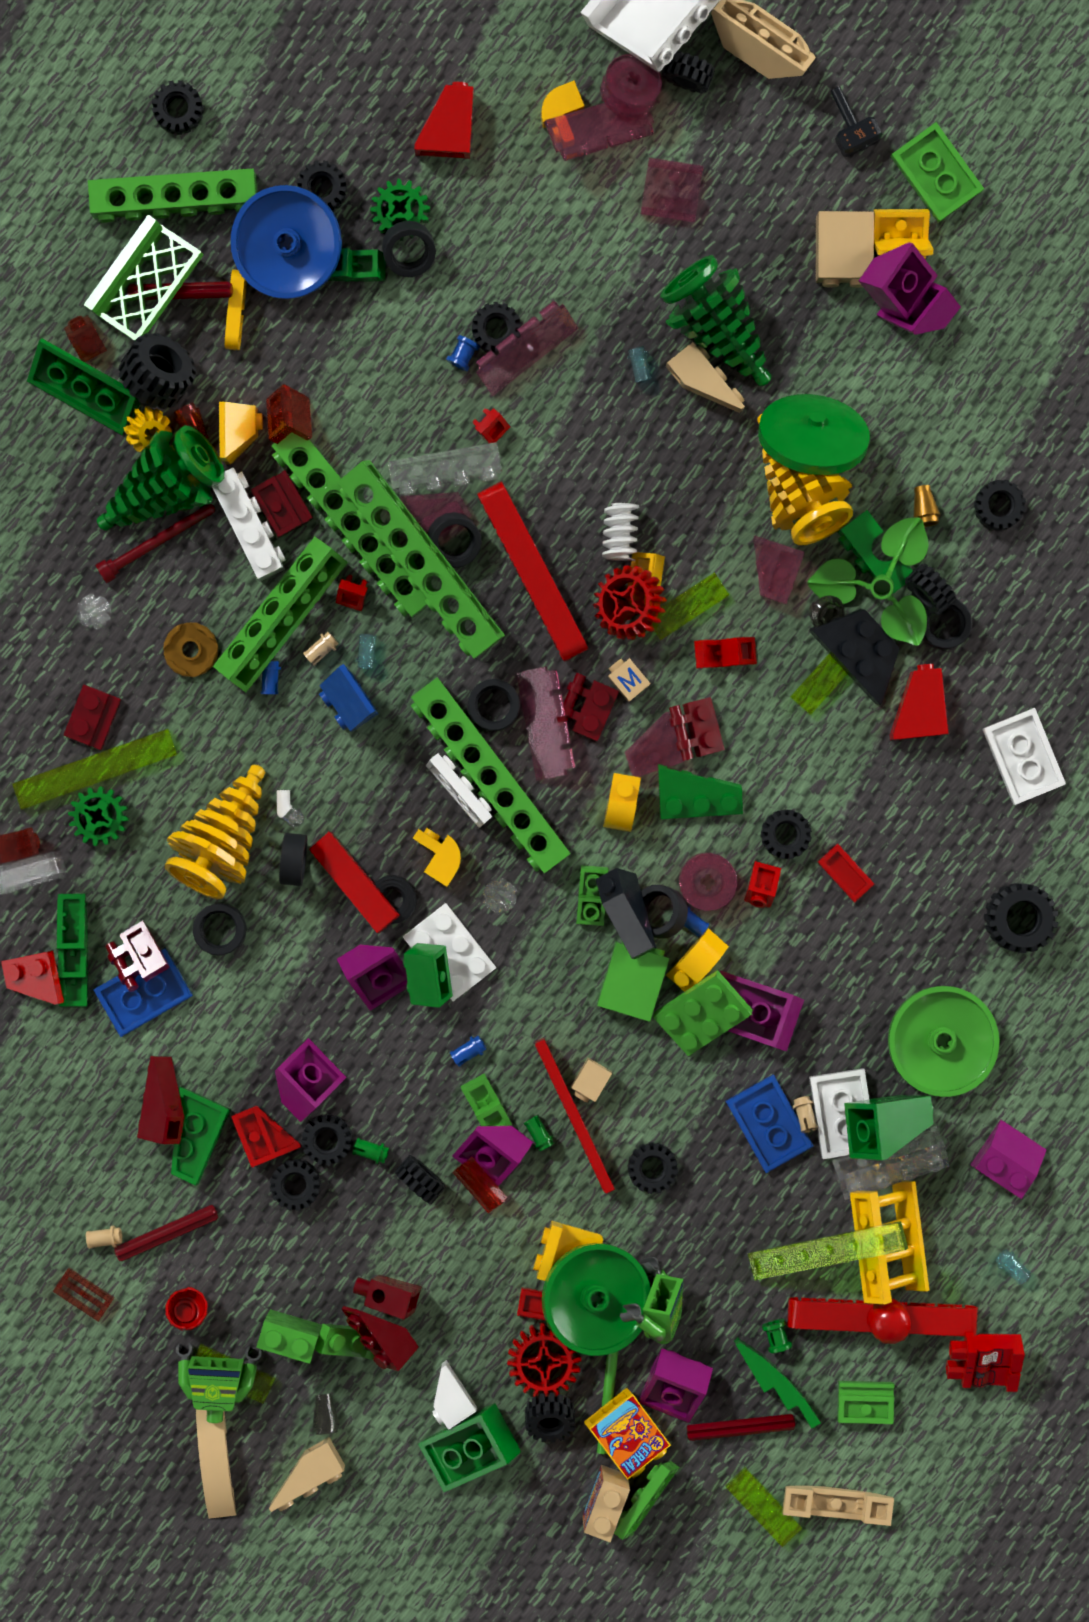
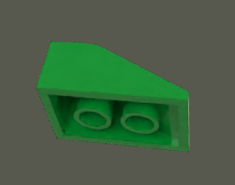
M496 1403L476 1411L451 1429L445 1428L418 1443L443 1492H447L501 1468L521 1453Z

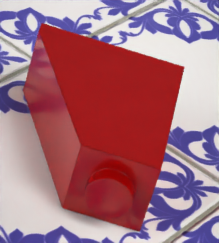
M452 82V85H445L415 142V156L470 159L474 99L473 86H468L466 82Z
M934 664L917 665V671L910 672L890 732V740L949 734L942 668L934 669Z

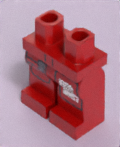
M965 1332L964 1341L950 1340L949 1356L950 1359L955 1360L946 1361L947 1379H961L962 1388H971V1385L974 1387L998 1385L1006 1386V1392L1018 1391L1020 1372L1022 1371L1025 1356L1021 1334H978L974 1336V1333Z

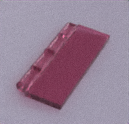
M643 92L551 118L544 122L556 153L560 152L564 161L584 155V152L591 154L607 149L608 144L610 147L631 142L632 137L634 140L651 136L654 133L651 125L654 123Z
M552 301L539 312L543 320L539 322L533 316L517 329L521 335L519 339L512 333L495 346L500 354L496 356L490 350L476 361L480 368L476 373L492 396L578 329L563 304L559 306L555 301Z
M546 666L517 672L516 675L536 781L567 775L566 769L575 768L572 748L562 749V745L570 743L567 722H557V718L565 716L562 695L552 696L553 690L560 689L557 670L548 671Z

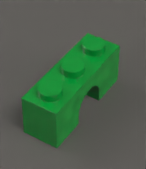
M866 510L838 531L841 536L838 538V541L847 552L851 550L857 557L855 564L864 574L868 572L872 579H874L878 575H886L892 560L880 561L873 555L872 543L884 531L869 511ZM899 560L891 575L894 582L892 594L905 585V578L913 572L910 566L902 564Z

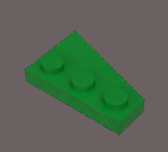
M658 764L661 819L743 814L742 786L740 784L712 777L693 775L692 772L677 771Z
M180 1087L179 1094L184 1112V1123L180 1144H174L171 1174L193 1185H198L231 1109L189 1089Z

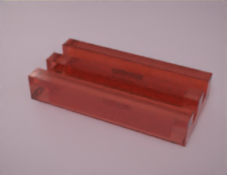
M473 1157L467 1159L452 1172L487 1213H490L508 1199Z
M70 1267L53 1290L54 1293L98 1322L115 1298ZM71 1277L106 1300L105 1303L69 1281L68 1278ZM63 1285L99 1307V1312H96L63 1290Z

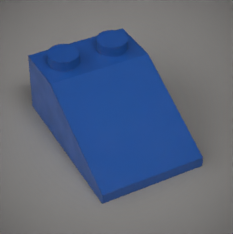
M344 664L338 667L319 685L323 690L319 693L320 697L327 707L334 706L338 712L334 717L343 730L348 728L350 732H353L379 714L349 668Z

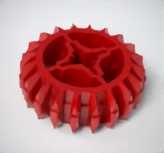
M625 565L623 570L619 568L614 569V576L611 574L605 575L606 584L598 583L602 590L601 593H594L595 597L599 598V602L593 604L596 609H600L595 617L602 620L600 626L604 629L608 628L607 633L609 635H616L618 639L622 640L626 637L628 640H635L636 636L640 638L646 637L645 630L649 632L654 631L653 622L661 623L660 618L657 617L658 613L666 611L660 607V604L667 600L659 595L665 589L662 586H657L660 580L657 577H651V571H643L642 567L635 566L632 569L631 566ZM634 581L633 585H629L625 591H619L623 585ZM624 598H627V599H629L630 601H632L631 604H632L633 606H635L636 608L629 607L630 605H628V601L625 600ZM633 615H641L636 621L625 625L626 621L630 620Z
M540 1323V1332H536L535 1327L530 1325L531 1335L528 1336L525 1331H520L523 1341L515 1338L512 1341L513 1345L518 1349L511 1348L508 1350V1354L515 1357L507 1360L508 1366L515 1367L509 1371V1375L511 1377L519 1375L515 1380L516 1386H520L524 1382L526 1383L523 1387L525 1394L533 1388V1397H538L539 1391H544L545 1397H549V1390H553L554 1395L557 1397L560 1394L558 1387L561 1386L565 1391L569 1390L566 1380L571 1383L576 1382V1377L571 1372L580 1373L581 1368L573 1363L581 1362L582 1358L580 1355H573L577 1352L562 1344L551 1331H545V1323ZM547 1340L560 1345L566 1355L551 1352L548 1348ZM539 1341L537 1353L522 1358L526 1348L532 1343ZM543 1348L548 1359H552V1361L547 1363L546 1373H544L541 1362L537 1363V1361L541 1360V1356H543ZM561 1364H567L563 1373L550 1381L551 1370L555 1367H561ZM522 1366L538 1370L541 1375V1381L528 1376Z

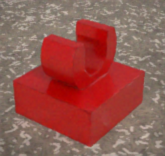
M494 408L491 411L484 409L483 412L486 415L481 422L474 419L473 424L476 426L475 429L490 446H493L511 426Z
M349 575L346 580L341 579L336 603L362 612L368 589L366 587L367 581L363 579L361 585L352 583L353 576Z

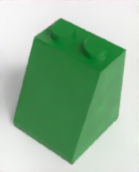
M895 1095L844 1103L849 1157L854 1159L887 1160L934 1124L931 1096Z

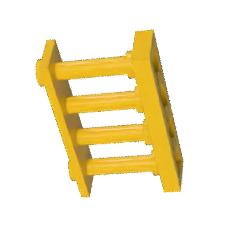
M892 1181L893 1193L878 1196V1191H854L850 1193L864 1303H891L890 1290L905 1286L906 1290L929 1291L915 1181ZM895 1204L896 1220L882 1224L880 1208ZM898 1231L900 1247L885 1251L883 1235ZM902 1258L904 1275L889 1279L887 1263Z

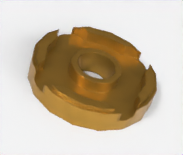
M190 622L177 625L168 633L164 641L163 650L166 663L174 672L185 677H197L207 673L218 658V643L215 635L207 627L199 623ZM188 642H195L198 645V653L192 658L186 657L183 652L184 645Z

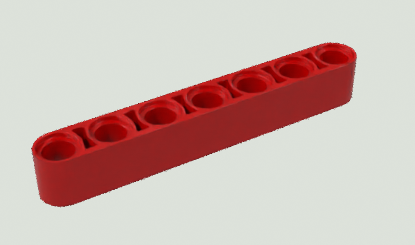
M502 481L477 493L494 529H496L499 539L509 554L511 562L519 577H521V581L532 602H534V606L547 627V631L557 650H559L563 661L565 662L588 650V646Z
M791 1297L788 1299L787 1326L795 1329L871 1332L868 1313L874 1304L864 1303V1300H856V1303H853V1300L828 1299L826 1301L824 1298L801 1297V1300H798V1297ZM900 1302L907 1308L910 1315L911 1330L909 1334L965 1336V1332L974 1333V1336H976L978 1310L976 1306L965 1305V1308H963L962 1305L938 1304V1306H935V1303L910 1302V1305H907L908 1302Z

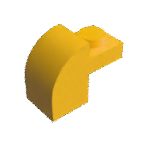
M575 81L553 89L546 96L542 104V127L546 128L554 125L553 128H550L556 144L561 143L563 150L574 146V138L566 119L584 113V103Z
M613 773L603 827L631 832L637 806L640 777Z
M426 828L424 832L418 829L413 839L436 853L424 872L447 887L457 873L461 863L459 846L450 835H447L443 843H440L438 841L440 836L429 828Z
M708 928L692 944L686 954L668 971L666 976L685 992L696 983H699L709 973L729 946Z

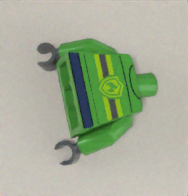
M647 1257L641 1260L642 1264L640 1265L643 1267L646 1275L651 1273L654 1275V1282L644 1305L643 1315L638 1304L623 1305L627 1312L621 1313L620 1318L623 1322L636 1321V1325L644 1331L647 1338H651L660 1344H667L673 1340L682 1314L683 1279L668 1276L664 1270H659V1262L656 1257Z
M189 1343V1352L183 1355L181 1344H178L176 1353L181 1357V1361L178 1362L179 1386L186 1397L193 1401L195 1409L207 1410V1422H222L223 1411H232L235 1403L242 1402L252 1389L257 1371L255 1363L262 1356L261 1349H259L257 1358H250L248 1355L249 1346L245 1351V1357L248 1361L244 1364V1359L193 1356L195 1348L191 1343Z

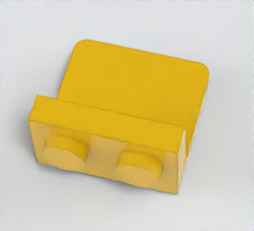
M873 209L874 248L878 255H882L908 242L913 243L925 259L927 255H933L934 249L928 239L929 209Z
M551 1221L550 1228L545 1227L540 1243L545 1244L542 1255L537 1254L533 1270L537 1271V1279L545 1281L557 1260L573 1248L589 1243H603L602 1235Z

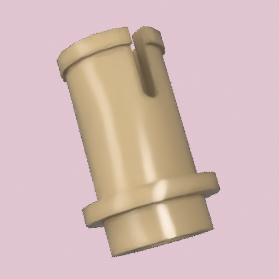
M329 632L320 634L321 638L303 652L305 657L314 666L331 650H337L335 647L339 643Z
M809 1096L795 1099V1105L792 1107L797 1112L801 1133L811 1132L810 1129L813 1131L817 1130L818 1125L812 1108L814 1102L810 1100Z
M111 1226L110 1229L87 1231V1247L89 1249L112 1245L113 1248L117 1247V1244H122L121 1228Z

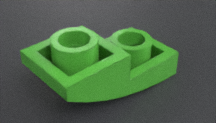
M581 865L576 924L604 926L605 909L602 905L595 879L608 873V867Z

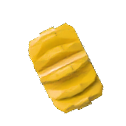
M145 406L143 413L139 409H135L136 416L134 418L127 417V421L131 425L123 427L124 432L128 434L126 441L133 445L137 452L145 449L156 431L172 432V429L167 426L170 423L169 418L163 416V412L160 409L152 410L149 406Z

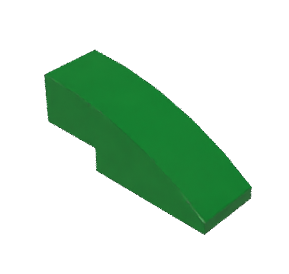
M342 248L338 265L328 281H385L386 261L383 252L378 249L350 250L349 248Z

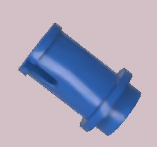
M271 661L262 672L261 694H278V670H281L279 661Z
M687 906L688 915L684 927L700 938L708 928L709 923L698 917L690 910L691 907Z
M479 1035L475 1038L471 1036L470 1041L451 1051L450 1054L458 1067H460L478 1054L480 1056L484 1055L483 1051L487 1050Z

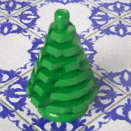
M713 255L703 257L678 274L661 292L660 298L665 303L673 304L684 298L687 302L682 308L679 304L669 315V319L666 320V324L673 329L681 328V334L690 339L695 338L694 343L702 348H707L713 342L715 345L709 349V353L717 358L722 354L726 355L722 362L730 367H734L742 362L737 368V372L743 376L751 374L758 386H765L770 382L771 374L762 366L766 361L764 351H758L754 354L761 345L758 334L750 335L756 328L754 320L750 318L744 323L741 321L746 316H749L750 307L747 301H743L745 291L743 285L738 284L740 280L738 269H729L719 273L721 279L714 282L710 277L716 271L718 261ZM727 290L729 293L724 296L722 293ZM737 303L739 306L733 309L732 306ZM703 329L705 332L700 335L698 332Z
M184 425L175 433L174 442L170 445L169 442L173 433L162 430L160 432L156 431L150 443L132 466V472L129 471L123 479V484L118 486L115 491V497H112L106 504L107 513H103L97 518L99 528L103 531H108L115 524L120 527L131 525L132 521L138 524L150 517L154 519L162 517L165 511L167 512L166 515H171L178 511H187L195 506L201 507L211 503L213 500V495L210 492L211 486H216L224 480L225 471L220 457L208 439L195 428Z

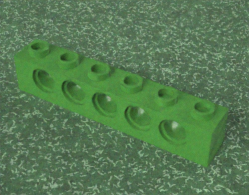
M254 168L88 180L90 214L94 219H98V222L109 223L114 222L115 217H125L126 220L137 221L141 220L143 215H153V218L165 219L169 218L171 213H180L183 217L196 216L199 211H208L210 215L224 214L225 210L235 209L238 213L245 202L257 193L256 173ZM227 187H232L236 189L235 195L229 199L223 198V190ZM200 189H205L208 191V196L204 200H196L194 198L195 193ZM172 191L181 193L179 200L176 202L167 201V196ZM145 193L153 194V199L149 204L140 203V197ZM117 195L125 196V202L121 206L112 205L113 198Z
M314 536L213 667L244 692H247L348 562Z

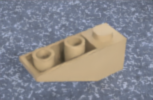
M692 342L667 362L666 368L682 388L740 413L745 406L742 404L745 401L736 388L730 389L725 382L727 380L726 375L718 366L713 368L708 361L710 356L704 348L697 347Z
M330 1437L304 1451L272 1500L269 1507L271 1512L276 1509L283 1511L293 1505V1500L303 1495L306 1498L318 1490L317 1486L324 1482L331 1484L342 1477L341 1473L344 1472L345 1464Z

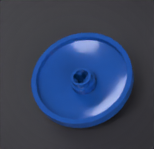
M280 185L269 187L256 193L241 207L232 226L231 252L238 271L253 288L272 297L285 299L299 298L318 290L334 273L341 255V231L333 211L319 196L300 187Z

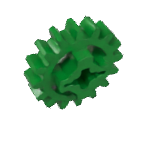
M397 179L395 186L390 181H387L386 190L380 187L377 189L380 197H372V202L377 206L371 207L370 212L371 214L378 215L372 221L374 225L381 223L379 227L381 234L399 222L415 221L418 223H428L429 218L424 213L430 212V206L423 205L428 201L427 195L420 196L422 191L420 186L412 189V181L410 180L406 186L402 185L401 179ZM395 193H406L404 196L394 195ZM415 202H417L419 206V212L417 217L412 212V207L415 205ZM384 203L389 208V212L386 214L385 218L382 215V206ZM405 205L406 213L398 212L396 214L395 206L401 208Z
M99 786L97 793H95L94 789L89 787L87 796L79 792L80 801L71 802L75 807V811L68 812L69 816L74 817V821L70 822L69 826H77L78 829L74 835L80 836L83 834V843H88L90 839H93V846H98L100 840L105 845H109V837L118 840L119 835L117 831H126L122 822L129 821V817L123 816V812L129 808L119 804L123 800L122 796L113 797L115 790L110 789L105 794L104 787ZM102 798L97 805L91 806L86 804L91 799ZM112 805L116 810V819L112 817L110 811ZM103 810L101 815L108 821H97L95 823L96 817L89 811L99 812ZM81 814L85 815L87 821L86 827H84L82 824ZM106 826L108 828H111V830L105 834L96 835L99 828Z

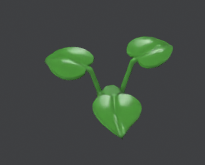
M918 517L906 518L893 524L885 532L881 542V549L885 555L894 557L886 575L876 576L872 583L854 580L856 577L854 566L847 560L836 558L825 562L808 579V586L817 596L833 604H845L852 601L856 596L855 585L871 589L873 596L877 599L887 598L893 603V605L887 606L881 615V625L886 634L899 641L916 646L920 645L927 627L925 607L918 598L912 595H906L898 602L892 596L894 582L891 575L898 560L904 565L911 566L921 562L926 556L929 543L923 520Z

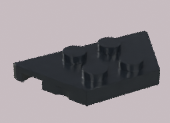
M859 609L849 613L847 616L838 617L826 624L810 628L808 631L875 704L881 705L900 648L865 609Z

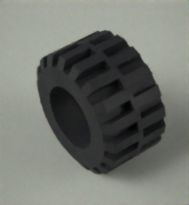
M158 333L140 335L119 365V377L124 381V388L130 391L129 394L132 397L138 398L139 402L147 403L152 408H156V406L160 409H166L167 406L171 408L176 403L178 404L196 377V367L193 366V358L188 356L189 352L183 349L180 343L172 341L168 336L162 337Z
M1013 883L1009 886L1001 887L998 893H993L991 902H987L985 907L987 908V914H984V920L987 921L985 928L986 931L990 932V938L993 941L997 942L1002 948L1019 953L1034 952L1038 950L1037 948L1048 944L1046 941L1049 938H1053L1055 935L1053 929L1058 926V922H1055L1058 910H1054L1053 906L1055 903L1053 899L1048 897L1049 894L1040 890L1039 887L1034 885ZM1016 902H1027L1034 909L1035 923L1027 933L1016 934L1008 927L1006 919L1008 910Z

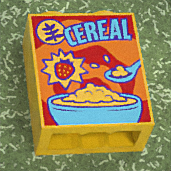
M625 1388L584 1421L585 1425L627 1480L631 1477L639 1476L645 1470V1466L648 1463L663 1457L667 1452V1448L671 1446L628 1388Z

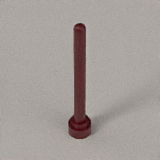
M213 504L203 506L115 560L109 559L106 561L104 559L95 564L104 581L109 583L116 578L115 575L119 573L118 570L212 515L215 512V506Z

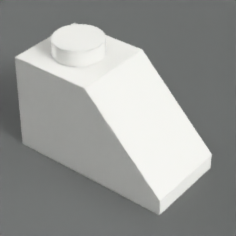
M446 1360L441 1366L433 1406L435 1410L432 1413L440 1425L445 1424L449 1430L475 1413L477 1406Z

